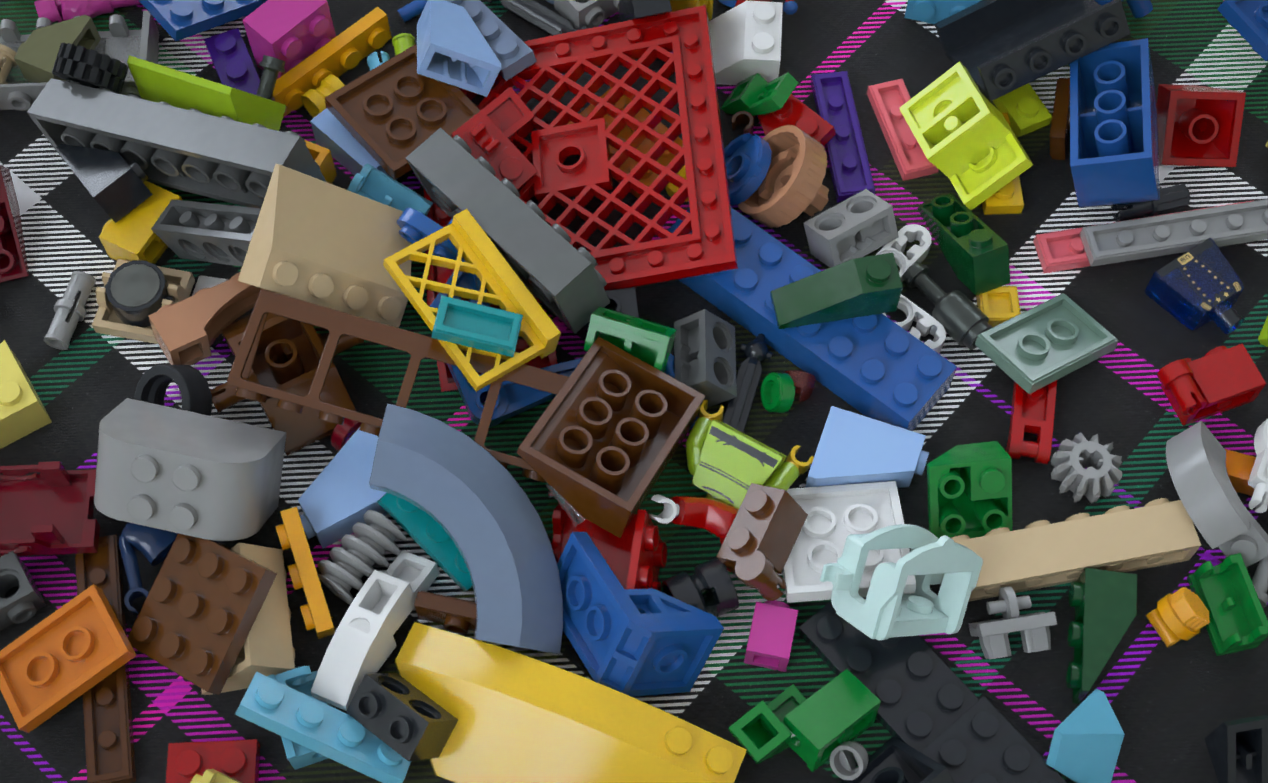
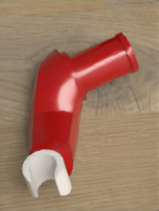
M658 494L654 495L651 500L664 503V509L661 514H649V517L663 524L672 522L677 525L707 530L715 534L716 537H719L722 545L739 509L729 504L703 497L675 496L669 499Z

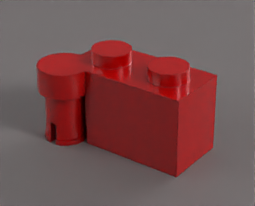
M1243 343L1228 349L1226 346L1216 347L1206 353L1204 357L1193 361L1191 358L1176 360L1164 366L1157 373V377L1161 382V388L1183 426L1253 402L1267 384Z

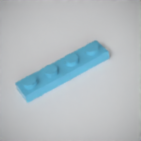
M259 672L255 673L235 715L382 783H403L411 761L403 758L349 714Z

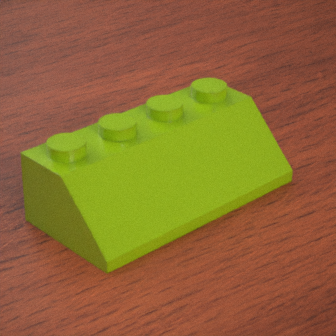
M130 55L128 57L127 64L139 94L144 100L157 103L163 101L182 109H197L204 114L212 116H227L238 122L251 125L258 123L268 129L277 131L280 129L286 109L285 104Z

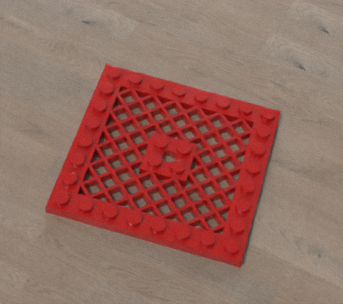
M703 5L523 41L533 50L537 62L507 81L498 74L492 86L494 89L490 90L488 96L483 99L477 108L482 110L509 87L513 86L521 90L517 95L525 105L532 97L540 101L531 111L535 116L534 120L509 139L516 147L525 151L523 155L538 170L537 174L519 191L521 195L519 198L526 204L535 194L539 202L538 207L546 217L544 221L550 226L557 223L571 238L570 244L578 250L582 246L595 258L598 263L595 269L607 282V285L603 287L604 290L624 289L738 269L706 6ZM656 58H659L666 63L656 73L648 67ZM622 65L629 70L619 80L612 76V74ZM584 72L593 76L584 87L576 83ZM674 72L676 75V84L668 80V78ZM641 76L649 82L639 92L631 86ZM551 79L557 84L548 94L539 90ZM605 83L612 89L602 99L595 95V93ZM459 88L470 100L477 95V93ZM659 88L669 93L660 104L651 99ZM569 90L576 96L565 106L559 100ZM625 95L632 101L622 111L614 105ZM588 102L595 106V108L585 118L578 114V112ZM677 102L679 103L680 116L671 111ZM642 107H645L652 113L642 123L635 119L634 116ZM552 109L559 113V115L548 125L542 119ZM606 114L615 118L609 126L605 118H603ZM662 119H665L672 125L661 135L654 128ZM628 126L635 132L624 142L617 138V135ZM530 132L532 144L524 139ZM681 133L683 147L674 142ZM647 138L655 144L645 155L637 150V148ZM609 145L618 150L611 159ZM666 150L675 155V158L667 167L656 162ZM568 156H581L574 165H563ZM630 157L638 162V164L627 174L619 168ZM684 165L686 179L677 174ZM648 170H651L659 176L647 187L639 182V180ZM612 177H614L621 183L610 194L606 190L613 189ZM669 182L679 188L670 200L660 195V192ZM633 189L641 194V196L630 207L622 202V200ZM424 190V198L433 202ZM577 196L573 201L568 198ZM595 196L602 200L603 203L592 214L584 209V207ZM687 198H689L690 213L680 207ZM433 202L427 217L443 227L447 226L451 218ZM653 202L662 209L650 220L642 213ZM559 203L566 209L555 221L547 216V214ZM616 209L624 215L612 227L604 220ZM672 215L683 221L673 233L663 228V225ZM576 216H579L586 222L574 234L566 227ZM636 222L644 227V229L635 240H632L624 233ZM596 229H599L606 236L594 247L586 240ZM655 235L661 238L650 241ZM616 242H619L623 245L619 247H613L616 244ZM430 265L427 280L445 284L454 270ZM426 290L428 306L432 304L439 292ZM462 298V299H461V300H464V301H468V302H469V299H467V298ZM490 304V307L501 309L499 305Z

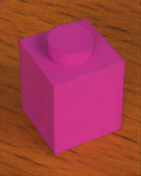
M777 600L765 601L764 603L756 602L744 663L786 672L798 610L790 609L788 604Z

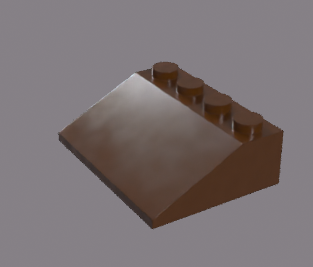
M598 336L521 443L517 454L583 518L621 538L694 424L705 395Z

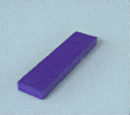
M847 71L811 75L810 83L817 114L834 126L836 135L824 146L837 203L843 202L865 189L875 194V187Z

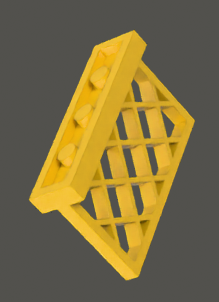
M468 209L454 215L451 224L384 259L383 266L432 332L438 308L429 307L423 300L425 289L449 294L451 298L458 296L476 300L477 304L482 305V302L499 305L502 310L523 315L518 336L523 337L530 347L520 353L515 352L513 357L438 340L476 392L535 357L540 356L542 359L556 350L561 332ZM449 239L458 250L457 260L433 255L434 247ZM408 260L425 263L423 278L405 275L399 265ZM430 265L453 269L454 274L451 285L427 280ZM458 272L475 274L481 281L480 291L456 286ZM414 287L420 288L419 293L417 292V290H416ZM461 350L467 351L466 357L461 352ZM471 353L495 357L494 368L479 376L470 364ZM500 359L507 360L500 364Z

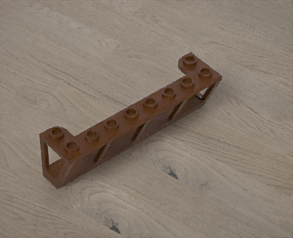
M261 289L226 384L237 387L236 396L266 403L267 397L271 396L279 399L277 404L279 408L302 414L304 406L320 410L318 419L343 425L345 418L361 422L360 431L379 436L383 419L324 403L320 400L326 377L342 335L353 336L410 353L411 358L396 402V406L403 408L407 407L423 358L433 359L454 366L457 365L438 339ZM268 313L325 328L329 331L325 348L307 396L303 397L248 381ZM461 350V352L466 357L467 351ZM471 353L470 364L476 372L484 374L494 368L496 358ZM500 359V364L507 360ZM523 364L492 382L474 441L487 450L505 469H507L508 464L522 467L523 477L547 483L523 458L487 449L484 443L502 382L510 381L557 395L569 377Z

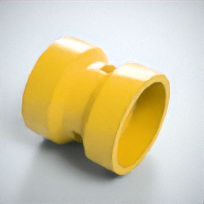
M330 74L321 81L319 88L310 89L301 95L302 103L308 113L314 118L326 109L325 97L345 85L338 77Z

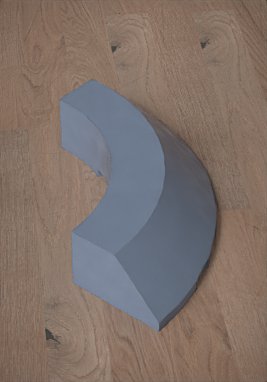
M387 403L377 441L369 481L370 488L400 497L425 511L443 527L464 558L474 588L476 602L474 640L560 655L563 631V598L559 570L551 542L538 513L526 493L507 469L487 450L467 435L440 420L415 410Z

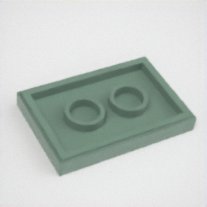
M1062 293L977 335L975 345L1028 394H1031L1114 351L1119 340L1067 295Z

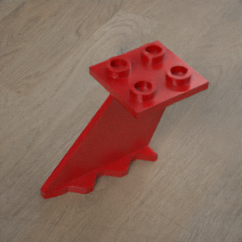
M560 495L559 504L554 509L552 516L553 540L551 545L556 563H558L571 533L587 532L624 589L653 588L662 592L661 582L658 581L660 567L664 568L666 566L667 544L662 542L658 526L653 524L646 510L638 509L637 514L621 538L583 518Z

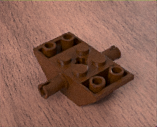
M268 313L248 381L303 397L307 396L329 332L321 336L320 333H316L311 324ZM251 314L232 322L221 330L234 357H236ZM342 335L334 356L364 343V340L349 335ZM332 360L320 400L324 403L356 411ZM227 382L210 389L212 402L218 414L246 399L236 396L237 387L226 384ZM271 396L267 397L266 403L259 402L272 429L286 432L284 451L287 456L332 434L337 425L318 419L320 410L304 406L302 414L277 407L279 399Z

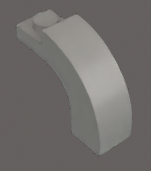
M1200 421L1167 440L1166 461L1175 489L1193 523L1212 549L1219 547L1226 557L1241 553L1246 567L1268 557V534L1250 514L1237 495L1226 469V450L1206 425Z

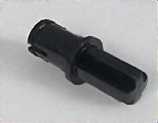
M1185 184L1169 186L1160 189L1159 200L1111 205V210L1127 207V210L1113 214L1116 222L1145 215L1149 217L1157 216L1158 212L1187 206L1190 203V192Z

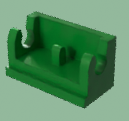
M599 307L591 314L584 344L585 351L590 349L599 336L665 373L677 329L603 307Z
M1241 553L1229 555L1222 563L1216 566H1212L1211 561H1207L1199 566L1194 574L1187 577L1191 591L1199 596L1209 610L1210 623L1205 627L1217 656L1256 648L1268 637V620Z
M846 669L785 715L783 723L792 734L788 745L807 763V767L814 772L830 759L832 751L843 742L853 741L874 724L881 700Z

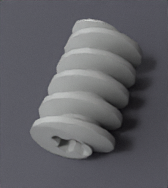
M368 510L363 515L366 524L357 522L353 525L352 530L355 537L347 534L342 537L341 544L344 549L338 547L331 549L330 557L333 562L323 559L318 564L322 574H318L319 579L331 592L350 605L354 600L350 590L354 588L360 591L364 585L361 578L363 576L370 577L374 571L372 567L374 563L387 568L390 564L383 553L388 551L399 555L401 551L396 545L395 540L398 538L402 541H407L405 535L384 515L374 510Z

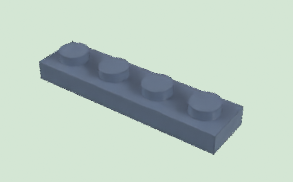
M445 0L466 9L500 61L501 70L499 74L506 81L537 62L533 50L480 0Z

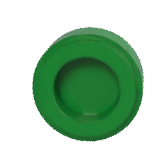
M769 373L761 386L762 404L768 412H787L791 408L795 396L793 379L787 373Z

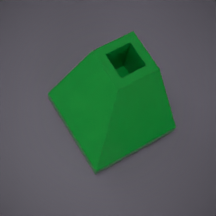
M998 441L956 445L927 464L929 531L938 538L943 535L950 538L968 535L971 539L985 536L986 533L997 528L1006 527L1013 531L1012 459Z

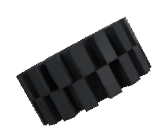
M62 43L52 74L65 79L67 82L76 81L83 86L96 89L102 87L113 93L121 94L129 66L118 59L110 58L109 55L100 54L95 50H89L83 46H76L70 43Z

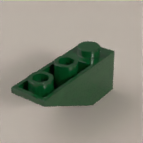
M951 193L940 195L931 201L918 205L919 213L956 277L977 296L1010 283L1008 244Z
M1085 568L1078 580L1072 581L1069 590V606L1075 607V621H1071L1069 624L1067 643L1069 647H1074L1073 662L1068 664L1066 673V686L1073 689L1072 703L1079 704L1089 692L1137 615V574Z

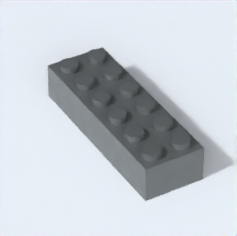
M440 127L406 157L407 162L427 195L451 219L459 212L468 209L527 289L576 334L590 321L591 314L599 307L604 308L610 303L603 288L607 285V282L595 269L598 265L597 261L584 247L581 246L578 250L570 244L571 238L557 223L550 226L545 222L546 217L534 202L529 200L525 204L519 198L521 196L519 191L508 179L504 178L500 181L494 176L496 172L487 160L482 156L475 159L471 155L470 147L460 136L455 135L452 138Z

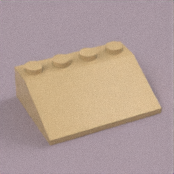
M275 164L238 281L399 328L408 299L383 266V261L385 258L411 245L399 234L401 228L397 224V220L404 211L283 165ZM412 260L399 265L405 275L411 276Z

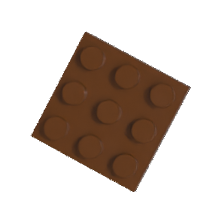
M416 44L325 97L326 108L394 180L412 170L406 157L440 127L451 136L455 130L480 111L458 87L417 74Z
M178 533L130 631L128 640L132 647L206 692L220 695L277 573L214 540Z

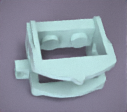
M899 524L881 528L868 534L848 535L842 556L838 558L837 563L824 564L820 581H829L833 584L831 602L833 608L837 611L836 614L871 639L887 640L893 637L938 633L955 634L962 626L970 594L976 587L983 559L971 549L955 543L953 539L946 535L938 538L920 526ZM911 548L910 553L900 558L897 563H880L873 572L866 600L859 595L858 590L869 550ZM915 575V593L903 594L908 576ZM941 584L938 595L930 590V585Z

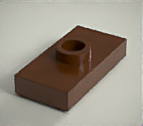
M1059 78L1056 84L1049 136L1050 157L1055 160H1065L1070 130V78Z
M418 591L414 607L419 619L443 624V628L453 633L467 634L468 630L475 631L476 602Z

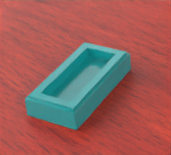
M442 295L431 338L513 357L523 315Z

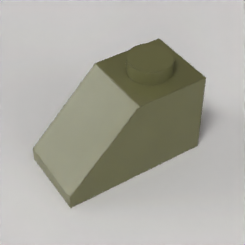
M82 15L33 30L27 40L19 46L14 59L26 80L34 83L49 82L51 78L66 81L52 74L60 45L62 43H70L94 50L101 37L92 18Z

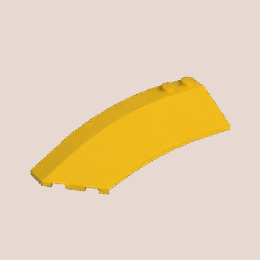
M414 622L395 660L401 677L458 719L439 758L430 759L435 776L454 783H734L747 751L668 712L580 675L493 644Z

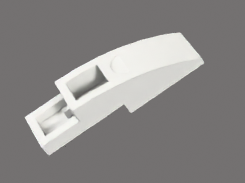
M402 550L385 573L377 570L373 571L349 606L325 652L311 689V694L314 698L347 711L365 674L377 673L397 645L393 635L413 610L418 591L426 592L440 574L436 562Z

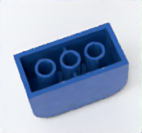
M1148 38L1110 43L1070 63V167L1080 208L1160 199L1157 109Z

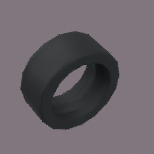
M155 365L143 374L137 384L134 400L165 406V393L168 385L173 380L177 384L182 397L181 410L211 415L212 394L208 382L199 370L190 365Z

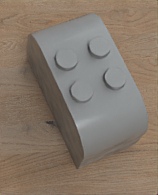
M126 398L107 414L99 424L94 505L99 512L116 520L214 541H234L248 538L262 528L278 507L286 432Z

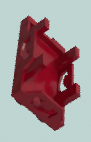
M60 461L39 462L38 465L0 466V473H3V475H0V557L12 550L17 556L98 553L100 524L96 519H93L96 469L66 470ZM28 472H40V474L35 473L33 475L23 476L27 475Z

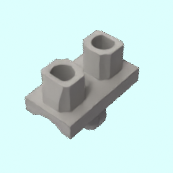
M1011 586L1001 587L999 590V600L987 602L986 607L989 615L1002 613L1003 618L969 623L971 636L979 637L985 659L1012 656L1008 633L1016 631L1021 633L1024 652L1050 650L1049 626L1057 625L1055 612L1045 613L1042 611L1019 615V610L1031 608L1030 596L1016 597L1015 591Z

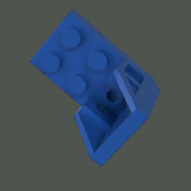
M572 532L557 563L563 598V631L592 679L599 684L631 697L690 692L724 629L719 620L712 614L653 588L624 589L588 533Z

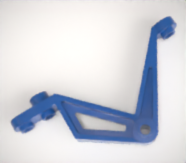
M406 208L397 220V224L401 228L399 234L411 244L443 228V226L412 208ZM447 239L434 247L433 255L457 260L458 250ZM459 271L456 286L480 291L481 281L475 274ZM454 272L445 284L451 285ZM439 293L429 307L439 308L441 296L449 297V294ZM453 296L455 299H462V297ZM469 299V302L477 304L476 300ZM482 302V305L490 307L489 303ZM670 353L675 374V357ZM582 358L539 369L570 377ZM447 364L470 419L479 425L484 408L482 403L486 401L490 384L476 392L457 366ZM504 381L501 384L489 427L496 426L502 421L549 401L556 395L510 381Z

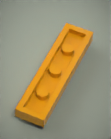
M377 6L278 78L271 100L286 105L283 118L290 112L299 109L303 105L301 95L310 89L319 88L324 78L330 74L336 77L341 76L347 70L356 67L370 53L383 47L392 38L387 14Z

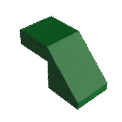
M792 684L769 704L766 705L762 700L732 724L728 730L740 745L747 750L746 752L756 764H759L790 747L788 743L792 734L783 723L784 717L804 702L806 698Z

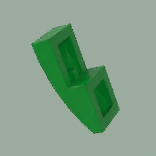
M789 72L770 82H767L759 73H756L736 85L721 109L725 113L733 115L739 111H747L752 116L777 111L783 107L799 82Z

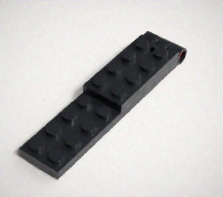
M831 601L799 627L798 634L837 676L848 669L881 700L876 718L889 733L947 767L954 783H1067L1052 767L1046 764L1047 761L984 696L979 700L918 635L893 637L887 640L871 639L837 615V611L833 608Z

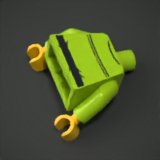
M703 400L699 410V418L696 420L686 441L688 470L694 476L692 484L708 492L705 498L730 504L738 509L751 483L787 491L799 475L804 474L809 469L814 459L812 455L807 462L798 461L795 455L801 447L799 445H795L787 457L779 451L722 422L723 405H720L719 411L715 414L706 412L708 400Z

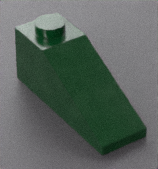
M887 253L851 259L772 290L770 296L778 328L785 329L895 312L903 286L894 254Z

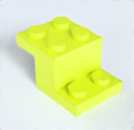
M960 61L899 108L926 158L950 179L963 204L970 210H973L1033 166L1003 114L981 93L967 68Z

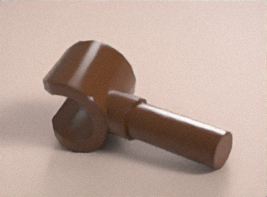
M747 111L736 112L732 117V131H735L740 124H747L743 131L744 134L750 133L753 135L754 121L757 115L752 116Z

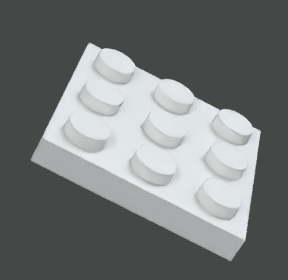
M896 481L792 488L787 490L790 496L808 514L782 570L783 578L786 582L787 603L831 600L832 582L820 581L823 566L828 563H837L838 558L842 556L848 535L868 534L888 526L904 524ZM910 549L869 550L858 590L859 595L867 597L873 572L880 563H897L900 558L910 553ZM915 575L908 576L903 594L915 593Z

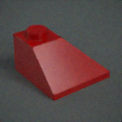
M1159 84L1156 109L1160 164L1236 167L1246 93L1198 85Z

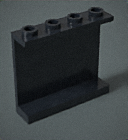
M982 0L935 23L945 55L954 64L960 61L967 68L979 90L990 101L1131 34L1121 0H1113L1103 6L1094 0Z

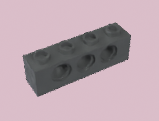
M172 199L151 230L179 258L242 267L261 208Z

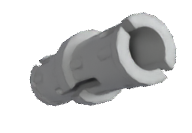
M73 271L71 274V279L62 299H58L54 305L56 313L43 339L47 345L59 350H67L69 348L70 340L78 322L83 321L87 311L84 307L92 288L96 284V279L90 274L82 271Z

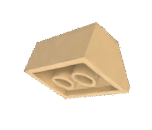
M238 543L231 548L235 552L272 570L277 575L221 693L248 688L256 672L269 676L295 669V650L292 644L290 625L291 611L288 606L286 588L287 573L284 567L282 549ZM201 689L202 695H213V693Z

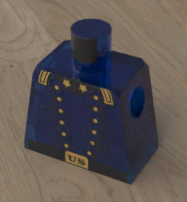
M1208 238L1156 271L1144 291L1147 296L1189 330H1197L1213 320L1227 335L1244 321V318L1232 307L1244 290L1243 282L1211 238Z

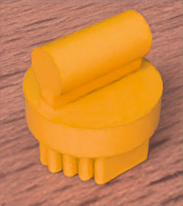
M1182 587L1175 593H1169L1157 602V608L1146 615L1167 648L1176 644L1181 639L1185 641L1190 640L1200 633L1201 628L1210 623L1209 610L1199 596L1191 592L1187 587Z

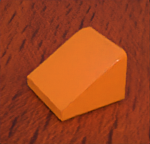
M1225 449L1226 469L1235 491L1252 496L1254 488L1248 485V480L1256 457Z

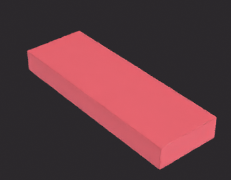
M903 78L868 86L867 96L902 180L906 181L938 173L939 169L926 158L899 109L911 99Z

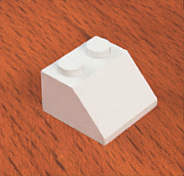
M746 0L709 21L716 84L737 85L756 73H759L767 82L778 78L781 61L783 2Z

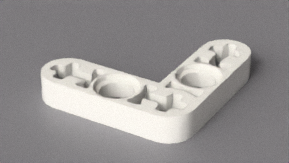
M910 224L904 226L898 231L899 237L887 243L876 254H894L896 264L900 268L901 282L904 281L903 275L906 270L916 262L921 263L928 255L932 237L930 232L921 225ZM914 240L919 241L920 244L913 245L907 251L906 256L903 254L907 241L910 243ZM901 294L897 308L906 314L907 319L903 322L895 323L908 331L912 322H917L916 327L912 326L909 333L919 340L921 336L933 335V341L927 340L924 344L939 354L946 339L944 326Z

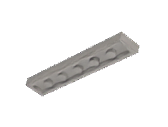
M1268 199L1083 227L1080 237L1091 267L1188 252L1207 239L1213 243V246L1210 248L1268 239Z

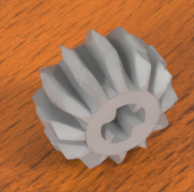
M1081 432L1075 435L1072 441L1067 438L1063 440L1058 447L1059 451L1055 452L1051 458V465L1055 467L1051 472V480L1062 482L1059 487L1060 493L1072 491L1074 493V503L1080 501L1083 495L1086 496L1091 504L1097 502L1100 495L1103 497L1110 496L1115 489L1114 485L1118 484L1122 478V471L1118 469L1122 463V456L1110 454L1113 450V442L1103 446L1099 444L1098 434L1093 435L1090 441H1088Z

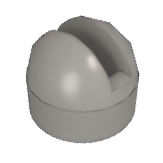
M855 741L841 743L830 755V766L833 772L844 780H854L859 777L867 768L869 761L866 749Z

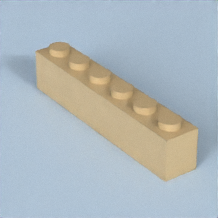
M1167 498L1150 501L1140 508L1130 509L1129 506L1123 505L1111 508L1102 515L1090 517L1089 513H1079L1068 517L1063 522L1050 524L1048 520H1040L1027 525L1025 529L1010 531L1009 528L1003 527L991 530L982 537L970 539L968 535H959L951 538L955 543L966 546L983 559L976 587L971 591L968 602L999 596L1000 588L1005 586H1011L1015 593L1071 583L1078 580L1085 568L1125 573L1189 561L1201 546L1194 523L1182 501L1169 502Z

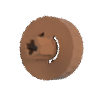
M785 125L774 129L762 138L769 143L772 151L771 164L767 175L759 188L746 201L737 205L742 212L769 228H778L786 225L800 216L802 212L813 216L815 213L822 211L829 201V188L822 184L827 167V154L824 146L796 126Z

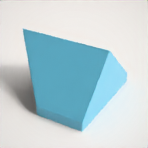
M1096 688L1054 730L1046 764L1076 783H1111L1125 734L1103 691Z

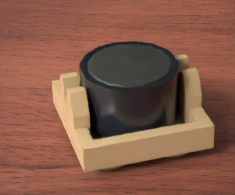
M118 259L112 273H102L101 277L104 288H96V300L99 308L92 327L96 333L158 344L153 335L149 315L157 312L165 305L175 304L189 298L195 282L192 272L160 267L143 260L127 261Z

